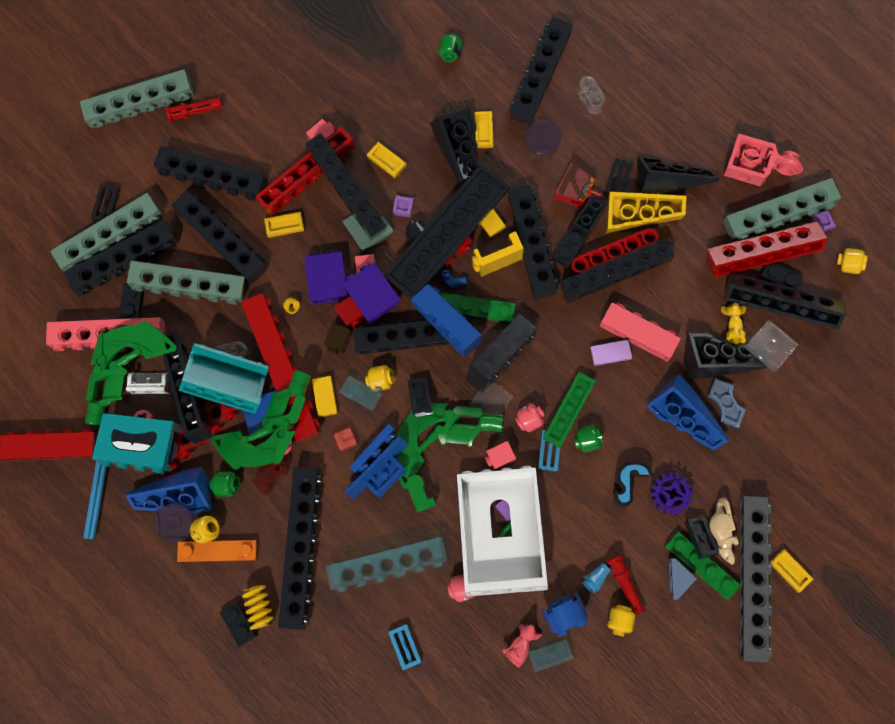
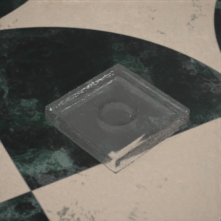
M768 320L746 344L745 348L769 369L776 372L799 344Z

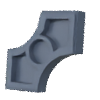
M715 378L707 397L714 400L720 409L719 422L739 428L746 410L739 406L734 399V385Z

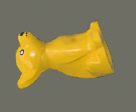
M732 303L728 307L722 306L721 312L730 317L729 331L726 333V339L729 340V343L736 345L744 344L746 333L743 331V323L740 316L746 312V307L740 306L738 303Z

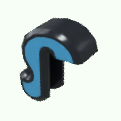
M633 461L625 463L617 469L615 483L620 491L616 490L613 492V501L617 506L626 507L633 502V476H652V471L646 464Z

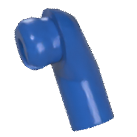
M443 270L440 273L441 282L449 288L467 285L465 276L455 278L448 270Z

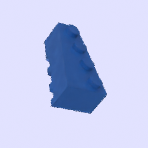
M427 284L411 299L413 306L463 358H466L481 344V334L468 323L462 314L455 310L450 301H445L441 297V292L435 286L432 288Z

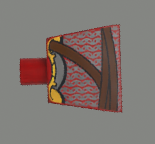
M571 163L555 192L554 199L581 208L592 194L598 198L602 194L593 190L596 180Z

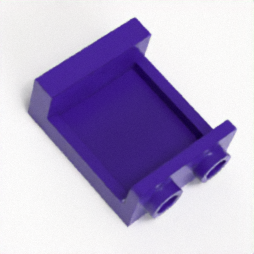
M333 250L329 251L328 254L320 255L319 253H313L308 257H304L309 300L312 305L343 301L349 297V293L342 284L346 278L342 252Z
M375 262L371 265L370 263L365 264L360 268L361 271L356 275L350 274L344 279L345 282L342 283L369 324L401 303L399 297Z

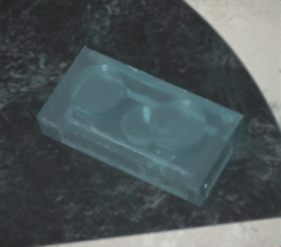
M348 376L339 391L340 394L371 411H374L382 397V394L378 391H373L367 385Z
M567 639L528 652L535 672L573 659Z

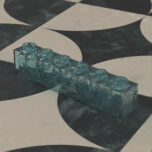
M438 537L325 567L330 589H336V592L339 593L347 591L348 586L356 585V588L367 586V581L375 579V583L386 581V576L394 575L395 578L406 576V571L413 570L414 573L425 571V566L433 565V568L445 566L444 562L448 561L443 538ZM429 550L432 557L429 561L421 559L422 551ZM410 555L412 557L410 566L402 564L403 556ZM385 560H391L393 563V568L390 571L383 569L382 565ZM368 564L374 569L371 576H366L363 572L364 567ZM349 569L354 572V578L351 581H347L344 577V573Z

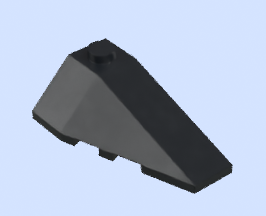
M470 108L438 117L430 122L435 139L460 186L478 168V161L476 160L477 142H475L476 124Z
M638 156L637 184L645 194H661L715 183L719 180L713 170L695 166L685 168L677 162H672L671 165L661 163L662 159Z
M689 333L687 335L684 365L688 379L710 378L767 368V363L761 349L744 344L736 345L729 343V340L724 338L722 340L712 338V335L707 333Z

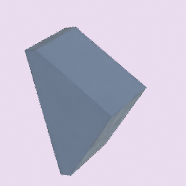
M668 559L670 600H678L697 578L678 560Z

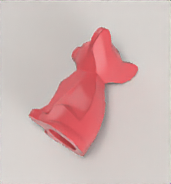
M522 623L519 626L520 635L513 640L509 648L501 650L518 668L522 666L528 656L529 642L537 640L542 636L541 633L536 632L533 625H524Z

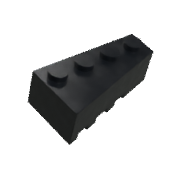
M519 314L473 362L465 380L483 394L491 384L496 382L500 377V373L508 369L512 364L513 358L520 356L524 351L523 347L526 344L530 345L536 338L534 333L537 328Z

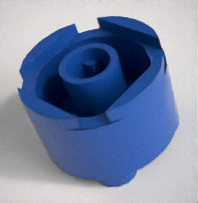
M573 593L574 597L570 599L568 595L548 604V610H545V608L541 610L553 634L556 633L560 637L569 633L570 628L574 626L579 628L588 623V613L578 593Z

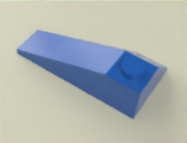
M202 466L177 472L125 494L134 510L157 511L158 509H169V512L174 513L177 510H184L188 514H197L212 511L213 508L210 481Z

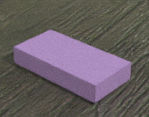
M628 340L590 347L594 366L632 359Z

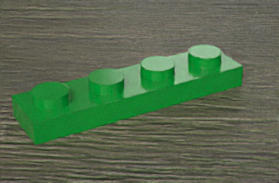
M441 293V297L445 301H450L459 314H463V316L511 323L513 321L514 303Z
M578 372L543 440L561 448L596 380Z
M676 532L665 545L667 550L725 600L728 601L741 586L709 557L699 559L694 545L681 533Z

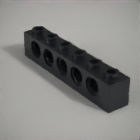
M552 17L550 23H546L543 31L545 35L537 43L536 48L538 51L536 54H532L530 69L525 70L523 75L524 82L522 85L519 84L516 91L517 98L515 101L512 100L510 104L511 119L531 126L570 38L573 24ZM546 53H547V54H550L551 56L546 57V56H544L543 54H546ZM542 69L543 72H537L536 70ZM532 84H533V85H536L537 87H536V88H531V87H529V85H532ZM528 100L530 103L524 104L522 101Z
M322 133L306 142V150L370 241L384 232L387 226Z
M160 146L153 164L158 174L164 177H169L170 175L182 182H186V180L192 181L193 184L203 187V185L210 186L212 190H224L232 196L242 195L250 201H255V196L264 190L268 183L265 174L165 146ZM179 163L177 167L173 168L174 164ZM192 168H197L194 172L190 173ZM209 173H214L213 176L207 177ZM231 177L229 182H224L226 178ZM244 182H249L246 187H241Z
M530 185L512 188L508 191V199L517 235L524 248L523 259L533 299L537 300L555 296L557 289H559L558 279L553 277L552 271H555L554 263L548 257L550 248L548 242L545 243L543 236H546L544 225H540L539 222L541 213L539 207L536 208L535 201H537L535 190H531ZM526 204L530 208L523 210L520 206ZM530 221L534 224V226L527 227L525 226V223ZM536 239L539 243L532 245L529 243V240ZM536 256H540L543 259V261L537 263L533 260V258ZM545 274L548 279L542 281L538 278V275Z
M186 190L171 207L252 285L267 270L264 265L266 261L259 254L255 256L251 252L253 250L247 242L242 243L238 240L240 236L233 229L229 231L223 219L220 217L218 219L213 216L215 212L208 205L204 207L200 203L202 200L195 193L191 195ZM199 209L196 214L192 215L193 210ZM207 221H211V224L209 226L204 227V224ZM220 233H224L221 239H217ZM237 245L236 250L229 251L231 246ZM250 258L248 263L242 264L243 259Z
M163 219L64 271V274L73 292L79 296L86 295L97 286L106 285L114 277L117 278L124 275L129 270L131 261L145 262L155 259L158 254L163 251L172 250L179 243L170 225ZM159 238L158 243L152 245L153 241ZM142 247V251L136 253L137 249ZM126 256L123 262H119L121 257ZM109 265L108 269L103 271L104 266ZM92 273V277L86 280L87 276Z
M666 238L565 279L561 282L560 288L567 303H571L669 263L675 254Z
M732 272L725 287V300L835 329L840 328L846 316L845 301Z
M424 318L415 319L414 322L406 323V321H396L395 324L391 325L378 323L374 327L360 325L353 329L354 347L357 355L451 344L437 330L433 335H427L425 331L428 328H434V326L428 320L425 321ZM410 330L417 332L416 336L412 338L407 337L406 334ZM391 332L398 334L394 340L388 339V335ZM376 334L379 336L377 341H369L371 335Z
M174 330L165 335L177 346V350L162 356L184 436L193 444H197L213 436L202 398L179 391L189 359V352L185 339ZM166 342L167 349H168V348H170L171 346Z

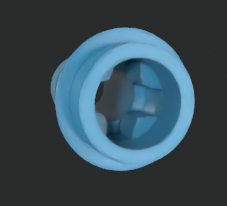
M601 563L584 577L583 586L591 593L599 591L611 570Z

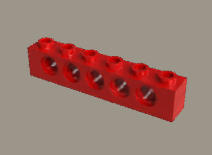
M341 126L326 138V141L340 160L355 149L353 139ZM308 153L257 194L255 198L268 215L272 217L321 177L323 172Z
M817 221L709 248L706 261L714 278L731 274V272L736 273L824 251L827 237Z
M211 400L204 404L212 434L218 433L223 428L222 425L227 421L235 419L238 415L237 412L240 411V409ZM221 409L220 417L214 418V412ZM182 427L180 433H174L171 448L175 447L176 453L171 457L169 455L168 466L172 467L171 471L178 466L177 463L190 457L193 454V450L197 446L204 445L208 439L197 444H193L191 441L185 444Z

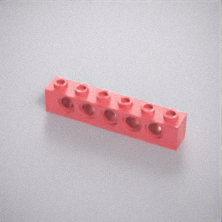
M157 317L47 322L46 345L53 348L54 351H64L65 348L83 350L84 347L95 349L98 335L102 331L107 332L123 326L139 325L142 321L150 323L165 335V321ZM90 332V337L85 339L86 333ZM71 333V338L66 340V336Z

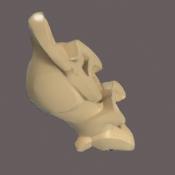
M720 498L716 503V512L710 518L709 528L716 540L720 556L733 565L735 556L732 551V544L739 545L737 537L732 536L735 525L729 502L726 498Z

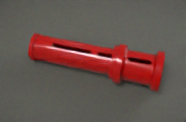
M220 97L188 105L181 103L179 106L165 107L170 123L181 118L188 119L190 115L223 108Z
M620 554L607 560L606 563L610 565L614 573L613 578L619 582L635 616H638V614H642L646 610L629 577L631 572L627 570L622 560L623 555Z

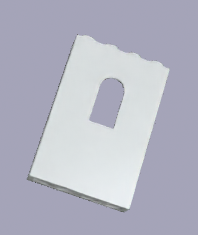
M522 466L520 469L513 470L512 468H502L500 471L485 469L478 473L464 471L461 474H457L466 596L548 590L536 467ZM496 500H504L509 504L511 537L492 538L490 506Z

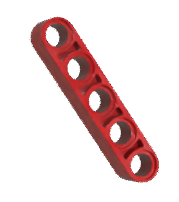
M651 228L645 229L578 256L572 261L571 274L575 276L656 243L659 238L658 232ZM644 237H651L653 242H647ZM627 244H634L636 249L628 248ZM615 250L619 253V255L612 256L610 254V251ZM598 257L602 262L597 264L593 262L592 258ZM575 265H583L584 270H577Z

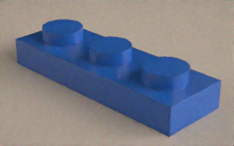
M388 424L349 468L356 474L362 473L365 468L369 467L368 462L372 457L375 459L382 452L381 447L385 443L389 444L394 439L395 429Z

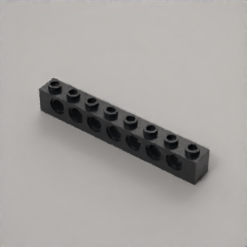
M293 468L278 628L303 630L306 625H309L310 614L307 613V605L311 604L312 594L309 593V585L313 583L311 564L314 565L315 553L312 550L313 544L316 545L317 533H314L315 525H318L319 513H316V507L320 504L321 495L318 493V485L322 484V474L316 468ZM310 483L311 491L304 494L302 491L303 486ZM303 503H308L310 506L307 513L301 512V505ZM306 522L308 525L307 531L300 533L299 525ZM300 542H304L306 545V550L303 553L297 551V545ZM298 562H302L304 565L302 573L295 571V565ZM296 582L302 585V591L298 594L293 590ZM295 602L300 605L298 614H294L291 610V606Z

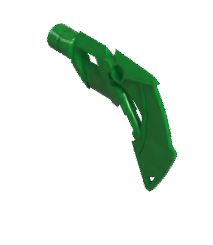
M142 321L139 325L116 328L107 333L102 331L98 335L90 366L95 365L93 374L89 377L86 400L88 401L85 423L100 425L106 406L122 400L121 393L124 376L127 375L124 365L142 354L145 359H150L177 350V346L160 330L146 321ZM166 342L171 346V347L168 348V349H167ZM128 346L135 349L128 355L112 361L122 349ZM105 379L102 400L96 401L99 382Z
M295 370L288 389L286 388L278 393L271 394L272 399L266 415L261 421L263 427L256 430V432L243 436L242 431L215 435L211 438L217 451L233 469L281 463L295 431L291 430L293 429V424L298 421L306 399L304 394L311 378L310 375ZM296 396L290 413L284 415L290 397ZM272 433L271 437L260 445L254 446L251 444V441Z
M431 403L433 414L414 418L413 411H411L396 435V438L400 436L408 443V446L396 457L398 462L407 470L403 476L409 478L411 475L418 473L424 463L421 454L438 438L441 444L456 443L469 445L468 447H471L476 437L482 431L502 433L504 415L486 414L482 412L481 408L456 406L453 411L445 410L448 403ZM461 416L480 418L477 426L456 424ZM446 422L444 427L438 425L427 439L418 446V437L423 431L432 425ZM401 476L399 481L402 487L408 489L407 482L405 483Z

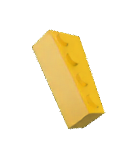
M610 192L607 202L606 233L680 220L686 215V196Z

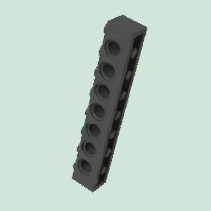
M743 496L739 498V584L741 585L739 587V660L769 663V658L772 656V648L769 645V637L772 635V627L769 624V616L772 614V607L769 604V595L772 592L769 575H771L772 567L768 560V555L771 554V543L768 542V534H771V523L768 522V514L771 513V503L768 502V497ZM754 512H756L760 517L758 523H755L752 520V514ZM754 532L758 533L760 536V540L758 543H755L752 540V534ZM754 552L760 556V561L757 564L752 560ZM754 573L760 576V581L757 584L752 581ZM755 593L760 597V601L756 605L752 602V596ZM754 614H758L760 617V622L757 625H754L752 622ZM754 635H758L760 638V643L757 646H754L752 643Z

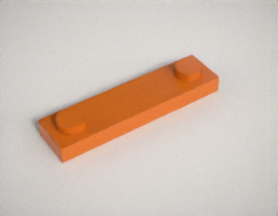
M257 540L209 541L207 543L178 542L177 562L257 560Z

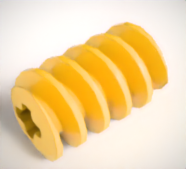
M266 585L242 590L247 591L242 595V598L249 599L244 603V606L251 607L246 611V614L253 615L248 619V622L255 623L250 627V630L271 625L269 622L274 619L273 616H267L272 609L265 608L270 601L263 600V598L268 596V593L261 592L266 588Z

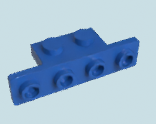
M400 436L392 440L389 447L383 453H380L375 461L365 468L355 481L349 484L345 490L346 495L356 499L368 487L380 499L407 471L398 462L396 457L408 446V443Z

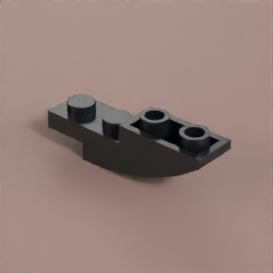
M593 194L591 195L571 229L553 254L552 259L566 268L570 266L594 230L608 203Z

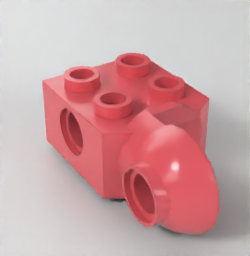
M738 133L724 176L761 186L766 182L771 169H775L780 174L787 176L802 173L803 166L796 152L784 151L782 154H778L776 144Z

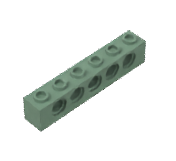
M185 69L82 100L80 105L85 122L91 128H98L103 126V124L118 122L120 119L134 117L145 111L150 112L158 107L170 106L178 101H186L194 97V92L189 76Z
M830 178L728 215L724 219L723 224L731 242L748 239L752 234H756V236L761 235L767 231L766 229L772 227L773 229L780 228L785 222L790 221L794 223L802 219V216L808 215L810 217L819 213L821 209L830 210L837 206L836 203L841 199V196L833 179ZM814 196L818 197L821 202L816 201ZM796 203H801L803 208H799ZM779 209H783L786 215L781 214ZM761 215L767 216L769 221L763 220ZM744 222H749L751 227H746Z
M146 193L51 250V253L60 269L66 271L137 234L148 225L157 223L163 215L151 196ZM140 213H144L141 218L137 219ZM127 222V226L125 228H121V226ZM111 232V235L105 238L106 234ZM95 242V245L89 248L90 244ZM79 251V254L73 258V255Z
M131 261L127 284L135 291L142 292L146 289L151 290L155 294L168 292L176 297H181L182 294L189 295V298L192 299L208 298L207 300L212 302L225 300L226 303L237 305L238 302L241 303L244 300L247 282L243 276ZM147 276H154L152 281L145 282ZM167 278H173L169 285L164 284ZM185 281H192L189 287H183ZM205 283H210V284H211L209 289H207V290H202V289H201V287H202L203 284H205ZM229 286L227 292H220L221 287Z

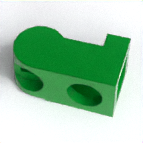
M414 474L407 479V488L417 512H421L435 506L436 503L433 497L427 498L423 488L424 482L422 477Z

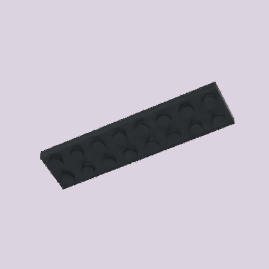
M481 164L384 274L386 280L409 299H412L429 284L510 190V186Z

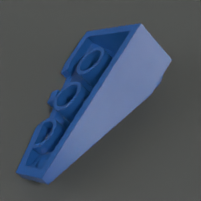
M680 375L665 384L646 405L661 421L665 423L668 421L676 426V429L680 432L682 430L693 436L694 440L712 450H716L729 441V438L694 389Z

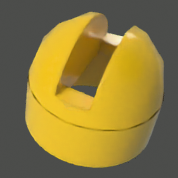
M287 298L283 303V308L289 314H294L299 310L300 303L294 298Z

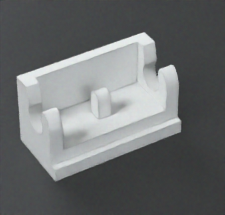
M128 373L126 391L131 394H170L168 374Z

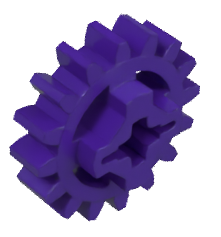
M669 472L667 478L662 474L660 475L661 481L657 478L654 480L657 485L650 487L654 490V493L649 494V496L655 498L651 503L658 504L657 511L664 509V515L670 511L671 516H674L676 511L682 514V508L689 509L687 503L693 502L689 496L693 495L694 492L688 489L692 486L691 484H685L686 477L681 480L679 473L673 477L672 472ZM671 481L669 487L661 486L664 482ZM679 486L683 488L684 493L681 492ZM673 490V494L677 497L670 498V494L667 492ZM659 495L662 496L664 503L661 502ZM675 501L682 502L679 506L672 507Z

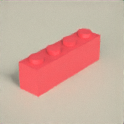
M611 303L599 326L666 362L672 357L681 339L676 332L662 329L657 322H649L643 319L641 314L626 310V307L620 303Z

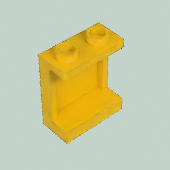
M516 231L509 234L508 247L485 257L480 256L477 248L473 250L472 265L476 273L479 272L482 277L522 260L524 248Z

